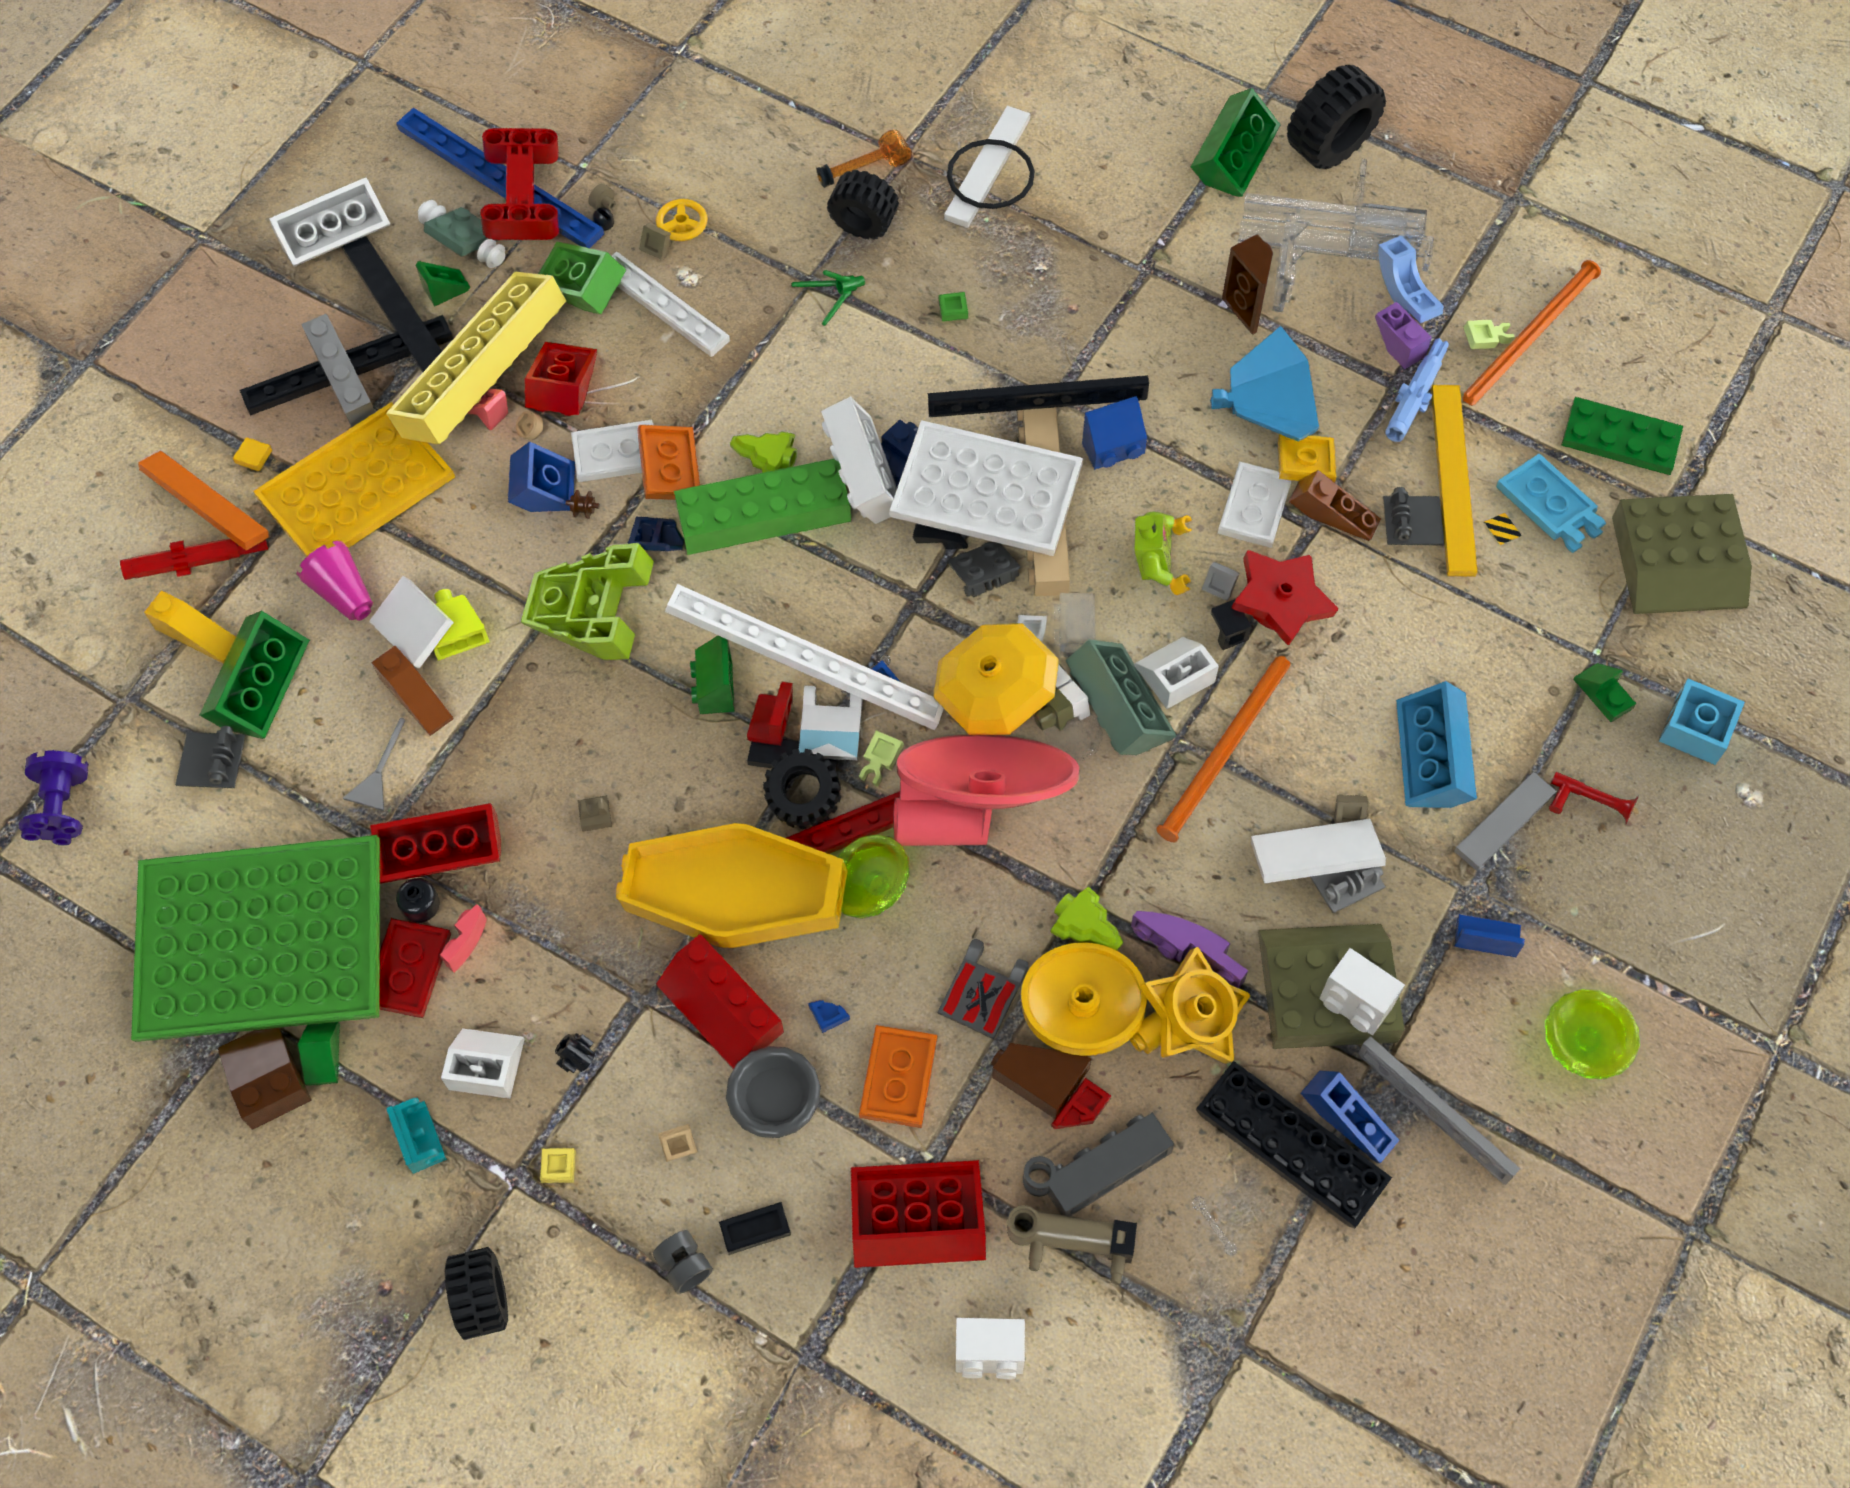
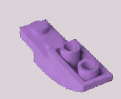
M1136 911L1133 915L1131 927L1134 933L1142 940H1149L1158 946L1160 953L1168 959L1174 958L1180 963L1189 950L1199 947L1213 972L1222 976L1230 985L1240 988L1245 982L1248 970L1227 956L1230 943L1219 935L1188 920L1167 914Z

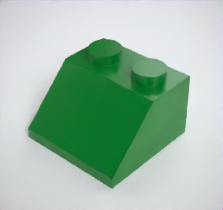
M718 635L695 649V661H690L691 678H696V686L691 687L692 703L698 704L700 714L735 712L733 664L729 640Z

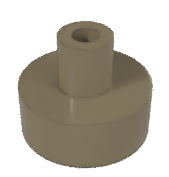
M605 184L597 185L589 195V205L596 210L600 207L613 210L616 206L614 191Z

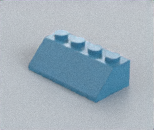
M1444 681L1397 699L1405 805L1408 807L1452 808L1476 800L1466 693L1449 682Z

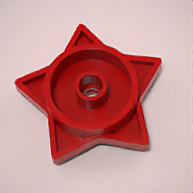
M1251 550L1245 553L1243 561L1248 585L1236 598L1232 609L1252 615L1261 625L1274 630L1287 645L1291 644L1305 622L1335 616L1338 607L1315 585L1313 563L1310 555L1280 562Z

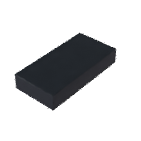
M782 1202L719 1221L728 1255L791 1235Z

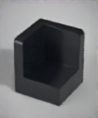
M1236 599L1211 609V615L1220 629L1218 643L1222 650L1249 640L1252 626L1243 612L1232 609Z

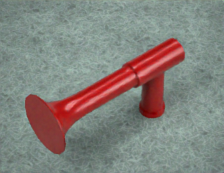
M1556 772L1551 784L1559 787V790L1552 804H1550L1549 810L1553 813L1561 814L1562 808L1570 792L1618 811L1624 817L1626 825L1639 796L1631 800L1620 799Z

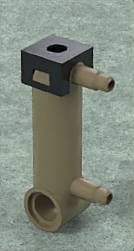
M1026 1205L1014 1208L1007 1220V1234L1010 1240L1020 1246L1031 1244L1029 1253V1269L1031 1271L1039 1270L1040 1263L1042 1262L1044 1246L1108 1256V1260H1112L1110 1271L1111 1283L1119 1285L1124 1274L1125 1263H1131L1133 1258L1137 1223L1120 1220L1108 1223L1035 1211L1032 1207ZM1025 1219L1031 1223L1032 1228L1027 1232H1021L1016 1229L1014 1224L1018 1220Z

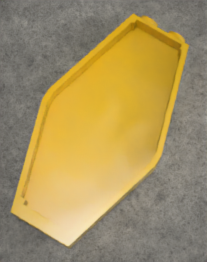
M733 823L629 843L628 852L622 858L623 877L622 881L618 882L616 886V899L619 900L626 912L694 938L701 934L710 944L721 948H736L839 928L848 871L844 860L748 824Z

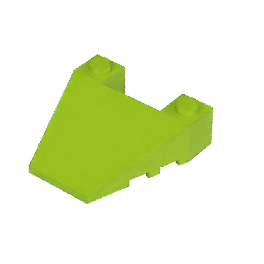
M639 543L612 545L605 548L606 552L592 556L589 553L581 556L582 560L569 565L567 562L534 573L521 618L523 625L602 660L629 659L635 633L620 617L615 616L623 587L646 586L649 583L654 561Z

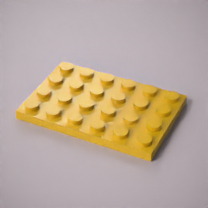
M392 402L253 491L260 503L306 557L323 545L327 549L335 546L333 541H343L350 548L455 478L453 470L429 443L405 439L400 436L386 414L394 405Z

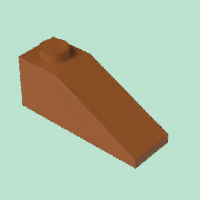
M396 646L371 662L379 679L429 736L454 719L419 672Z

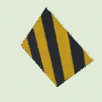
M1502 513L1484 522L1500 545L1522 536L1506 513Z

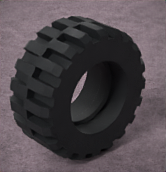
M1355 65L1339 66L1336 70L1329 71L1325 77L1315 82V85L1305 93V97L1297 104V109L1292 113L1290 117L1291 122L1287 126L1288 142L1315 168L1329 169L1332 166L1341 164V161L1347 160L1355 150L1357 151L1362 146L1361 144L1370 137L1372 130L1377 127L1378 120L1384 113L1383 108L1386 106L1384 90Z

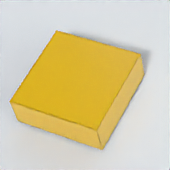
M246 437L235 453L233 460L235 464L259 472L273 450L268 444Z

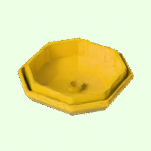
M1023 623L983 624L938 661L933 697L969 735H1010L1055 697L1059 659Z

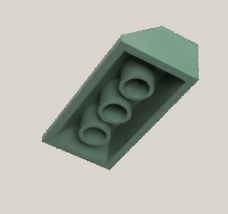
M1088 639L1065 660L1071 670V676L1079 683L1081 689L1087 695L1089 704L1098 716V723L1106 730L1111 739L1112 747L1120 755L1137 756L1171 741L1177 736L1123 644Z

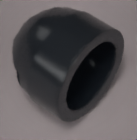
M600 207L593 213V222L601 226L603 231L613 227L614 218L609 209Z

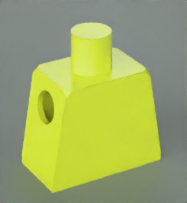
M442 589L435 593V605L454 622L433 649L438 661L490 642L483 623L465 595L453 597L449 589Z

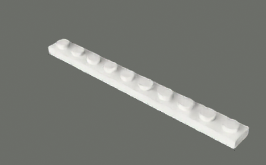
M677 584L667 604L665 612L930 729L935 730L939 724L944 708L933 696L679 584Z

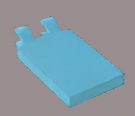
M1540 453L1497 482L1496 487L1554 541L1562 537L1565 546L1572 553L1582 547V544L1579 542L1585 539L1584 534L1578 530L1584 526L1587 534L1593 539L1603 533L1600 528L1606 525V522L1602 517L1595 514L1598 506Z

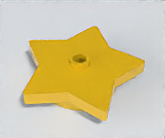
M1199 947L1189 950L1174 976L1148 981L1140 985L1142 992L1161 1018L1162 1058L1196 1049L1224 1064L1234 1061L1232 1030L1236 1024L1238 1013L1250 998V993L1230 985L1222 976L1213 972Z

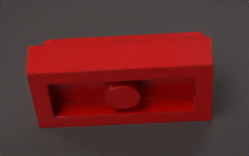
M781 681L777 696L758 695L747 732L748 741L781 746L793 705V683Z

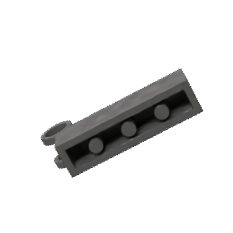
M1153 1112L1146 1117L1140 1114L1127 1123L1128 1128L1118 1134L1116 1131H1112L1100 1140L1101 1144L1092 1150L1087 1147L1074 1155V1161L1065 1167L1062 1164L1055 1166L1050 1159L1043 1156L1031 1158L1024 1167L1023 1185L1026 1191L1033 1196L1042 1197L1048 1194L1061 1215L1072 1216L1170 1155L1173 1151L1174 1143ZM1035 1170H1043L1049 1175L1050 1179L1044 1183H1036L1030 1178L1029 1174Z

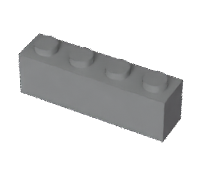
M327 314L301 324L351 427L375 413L372 403Z

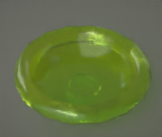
M873 834L858 838L846 846L837 856L844 860L848 871L841 910L844 915L859 919L877 916L893 906L904 892L910 876L909 858L903 846L892 837Z
M1580 989L1564 994L1551 1006L1545 1020L1546 1042L1553 1057L1568 1071L1583 1078L1604 1080L1622 1074L1634 1062L1640 1047L1639 1027L1631 1011L1616 997L1600 990Z

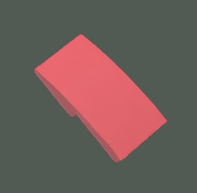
M478 904L472 909L464 911L459 916L454 926L460 936L457 939H451L440 954L445 965L454 973L470 956L484 930L487 919Z

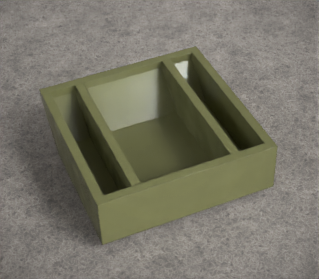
M1733 494L1620 500L1612 520L1634 614L1743 609L1749 606L1752 565Z
M1381 924L1258 931L1273 1049L1360 1045L1370 1036L1378 1043H1398L1405 1030L1400 997H1398L1394 1007L1374 1035L1357 1030L1348 1018L1340 1013L1335 1014L1324 1006L1323 1001L1319 999L1329 976L1350 948L1396 978L1391 941Z

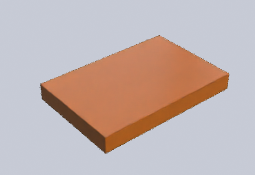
M638 426L637 432L645 499L676 500L674 491L700 486L693 427Z
M876 1025L859 1118L922 1128L938 1035Z

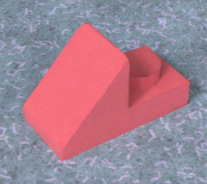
M488 389L481 397L480 402L474 405L467 414L478 415L485 426L492 430L508 414L506 394L503 390Z

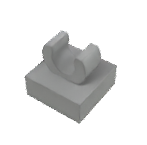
M1213 562L1209 568L1202 590L1228 601L1240 573Z

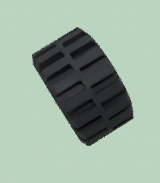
M852 170V172L847 171L844 175L840 176L828 200L827 211L830 213V218L835 221L838 227L844 229L843 231L863 239H878V237L884 236L885 232H887L899 206V198L894 193L893 187L889 186L888 182L884 179H880L877 175L870 174L868 171Z
M793 749V754L787 755L786 752L781 754L782 759L780 761L774 760L771 763L773 767L771 771H766L765 777L767 780L763 782L764 796L772 812L781 822L784 821L793 828L796 825L800 829H806L807 825H812L813 827L818 825V822L821 820L824 822L829 820L828 815L831 812L835 813L837 810L836 804L841 799V785L829 760H825L822 754L818 752L813 754L810 749H805L804 752H800L799 749ZM804 774L817 778L820 788L814 799L804 804H796L787 799L785 794L786 788L793 778Z
M485 1247L448 1256L445 1265L447 1299L454 1326L462 1339L467 1340L505 1330L508 1322L505 1286L497 1257L491 1248Z

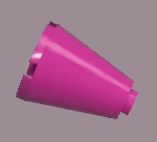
M333 541L335 546L327 549L325 545L317 548L301 562L300 567L303 570L301 573L297 571V576L304 584L349 620L357 619V621L365 619L371 613L373 602L348 547L343 541Z

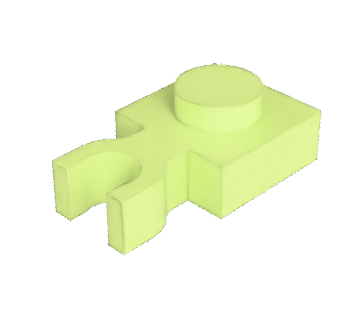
M1492 320L1467 321L1463 327L1471 349L1495 348L1498 343L1508 344L1515 338L1514 334L1504 333L1511 326L1510 323H1501L1499 326H1494Z
M876 730L863 756L870 763L862 769L859 778L865 781L869 773H875L876 776L872 783L878 787L882 779L881 772L883 767L892 770L904 746L903 742Z

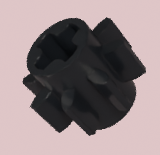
M576 1033L574 1037L570 1034L566 1035L555 1049V1054L560 1057L556 1064L566 1072L571 1071L574 1073L576 1069L579 1072L584 1071L594 1059L595 1053L589 1049L594 1042L583 1034L579 1035Z

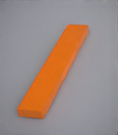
M161 450L138 462L141 472L246 551L269 538L266 528Z

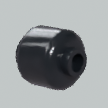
M422 878L410 879L403 883L397 891L396 902L398 908L409 921L414 923L426 922L433 918L439 910L440 900L434 886L427 880Z

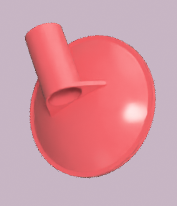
M955 735L917 743L905 749L897 759V773L900 777V798H895L894 801L895 846L987 845L992 809L1021 807L1069 791L1079 780V765L1072 756L1056 747L1034 740L1011 736Z

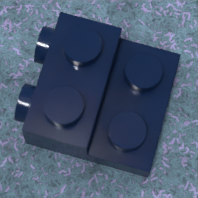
M898 420L881 436V446L897 488L918 431V427L914 423L908 422L906 424L902 420Z

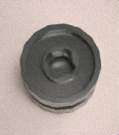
M682 1230L670 1236L658 1245L652 1254L663 1271H669L667 1279L677 1294L693 1289L709 1277L713 1271L705 1255L696 1252L698 1245L688 1230Z

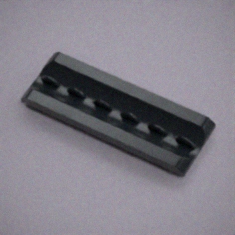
M1235 1061L1231 1063L1196 1108V1111L1202 1118L1348 1227L1355 1229L1392 1179L1390 1175Z

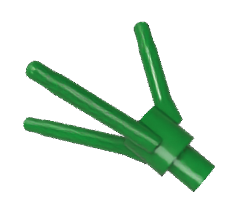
M824 270V275L836 280L792 282L791 286H835L841 296L822 321V325L826 326L845 299L851 295V292L856 291L857 287L865 285V279L862 275L857 277L853 275L843 276Z

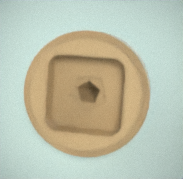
M531 411L523 412L516 422L517 434L528 440L536 439L543 428L541 416Z

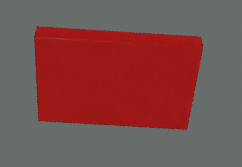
M391 918L380 948V1010L424 1018L443 961L440 954L443 952L452 934L449 929Z

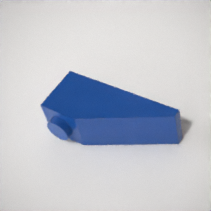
M1320 1070L1300 1093L1323 1119L1376 1163H1381L1399 1142L1396 1135L1340 1072Z

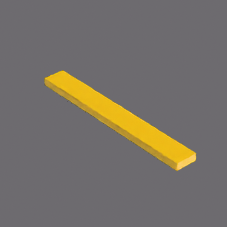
M1432 385L1431 400L1447 576L1476 577L1478 570L1460 385Z

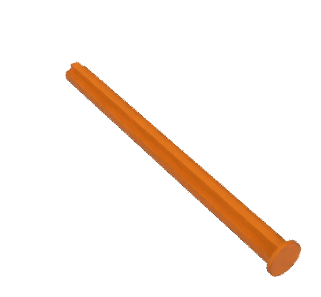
M1586 260L1582 263L1580 271L1466 390L1462 398L1464 402L1470 406L1475 405L1589 282L1601 275V269L1597 263L1591 260Z
M1279 656L1273 660L1164 824L1158 825L1156 830L1162 838L1169 842H1177L1179 839L1178 833L1290 668L1291 663L1286 657Z

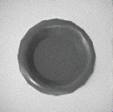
M768 1046L750 1052L736 1064L728 1078L726 1101L731 1116L742 1129L758 1137L781 1138L796 1133L811 1120L819 1105L821 1085L816 1069L804 1055L787 1047Z

